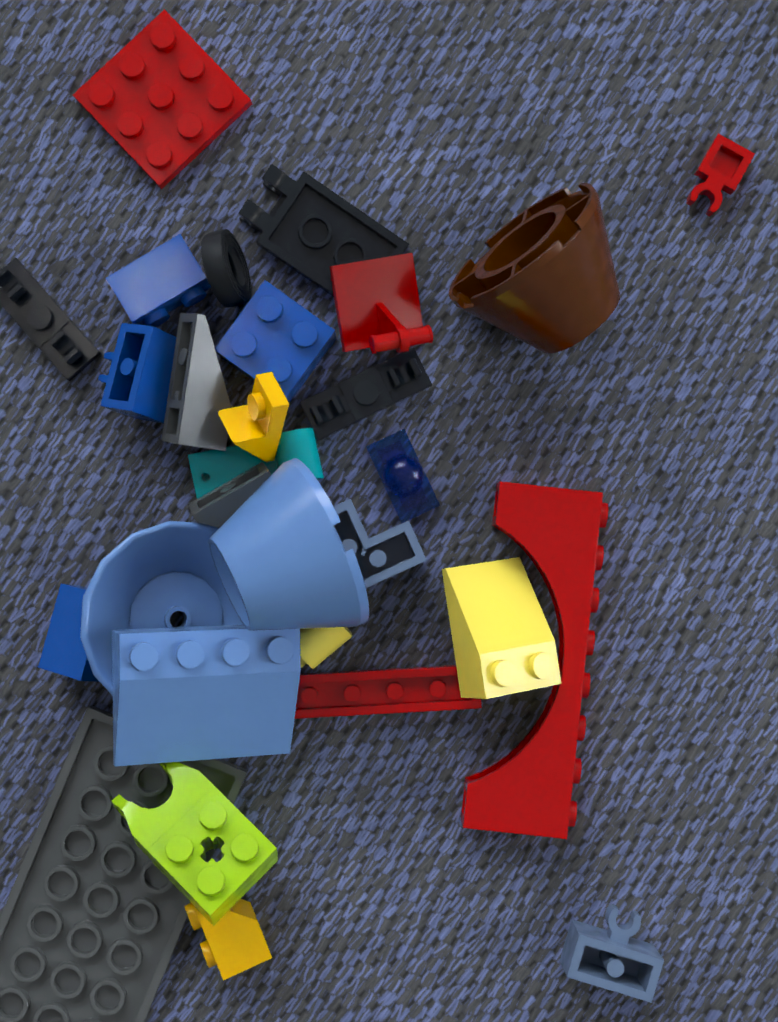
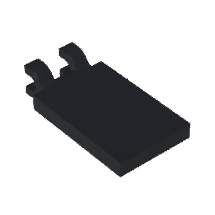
M273 164L270 165L262 180L264 181L263 186L281 196L274 208L268 214L247 199L238 213L241 216L239 219L262 233L256 241L258 246L333 297L329 266L400 255L405 252L409 243L307 173L303 172L296 182Z

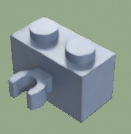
M610 904L605 913V920L609 927L608 930L571 920L559 960L566 977L652 1003L664 959L653 944L631 938L639 931L641 926V916L639 913L632 910L629 921L621 925L616 923L619 909L616 905Z

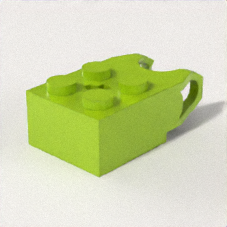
M179 762L160 763L159 765L168 774L173 785L172 794L164 804L151 809L142 808L133 802L127 801L120 794L111 802L114 808L127 821L136 845L214 926L278 861L277 848L199 770ZM216 848L221 849V860L215 862L211 858L209 862L205 861V853L207 851L215 850Z

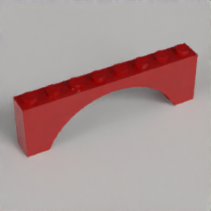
M501 481L496 483L492 526L506 534L520 546L531 559L548 588L558 623V664L562 684L553 685L544 710L535 725L510 753L486 769L465 777L461 810L463 828L567 839L568 827H575L577 802L571 800L573 784H579L582 769L581 758H576L577 741L584 740L586 731L585 715H580L582 698H588L591 682L590 673L584 671L586 655L592 656L595 645V631L589 630L590 614L597 613L599 605V588L593 587L595 570L601 571L604 558L603 545H598L599 528H605L608 519V503H602L603 493Z

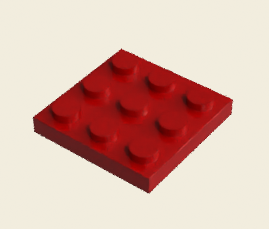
M165 9L73 94L76 101L160 189H163L252 105L251 99Z

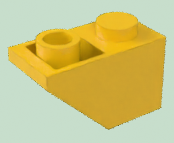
M240 899L214 926L192 903L185 905V910L193 930L195 931L202 927L207 939L200 943L209 968L217 965L223 981L272 958L251 902Z

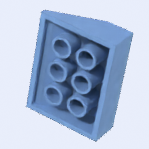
M244 625L112 630L113 765L116 767L290 754L301 672L300 629L249 631Z

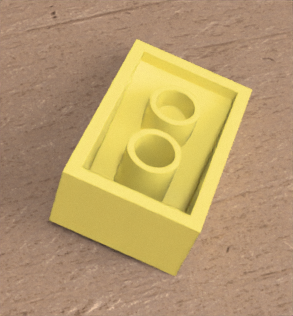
M520 557L442 569L461 698L490 699L562 684L555 639Z

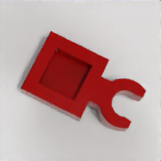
M718 133L694 174L704 180V182L693 188L687 197L686 204L691 206L698 198V195H706L710 199V207L707 209L706 215L709 217L713 215L722 204L723 196L721 190L729 195L735 191L755 153Z

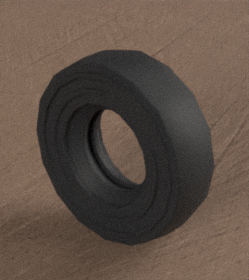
M228 229L217 230L204 235L201 241L203 266L211 289L220 304L225 308L249 302L252 295L249 269L235 236Z

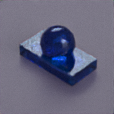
M405 429L366 446L401 524L440 506Z

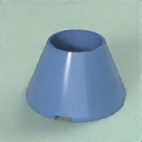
M297 458L283 462L208 540L212 559L223 587L238 617L249 631L357 627L367 622L369 618L367 591L354 550L352 548L345 551L334 526L341 522L339 516L314 474Z

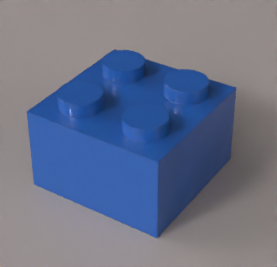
M264 280L217 344L215 350L223 360L252 381L255 380L257 374L272 372L290 403L337 337L333 328Z

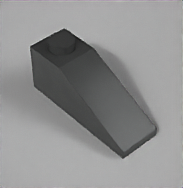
M180 313L161 441L226 451V445L230 437L218 415V411L232 407L206 315L198 313Z

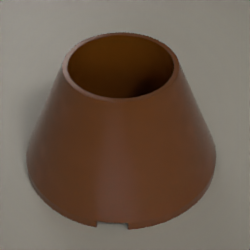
M581 183L579 187L582 191L572 194L567 187L560 189L533 204L504 225L485 242L491 249L476 264L471 259H468L457 273L449 289V297L453 303L464 311L546 354H553L568 349L593 333L609 318L620 300V292L600 199L594 187L589 183Z

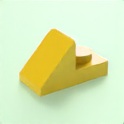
M268 372L255 376L252 393L247 398V405L222 409L218 411V415L231 441L236 446L265 462L275 460L289 402L274 374Z

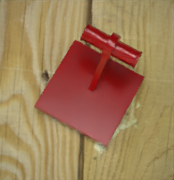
M413 253L329 266L343 352L370 348L373 354L394 349L401 353L409 351L410 346L433 342L431 326H423Z

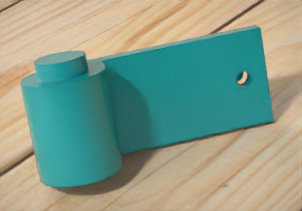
M302 428L281 433L275 460L265 462L236 445L226 447V451L209 450L188 455L197 499L262 461L272 475L283 462L297 458L310 469L317 480L324 478L314 428Z

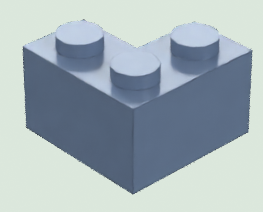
M351 499L333 506L341 521L334 526L345 551L353 548L366 588L427 561L409 520L368 538Z

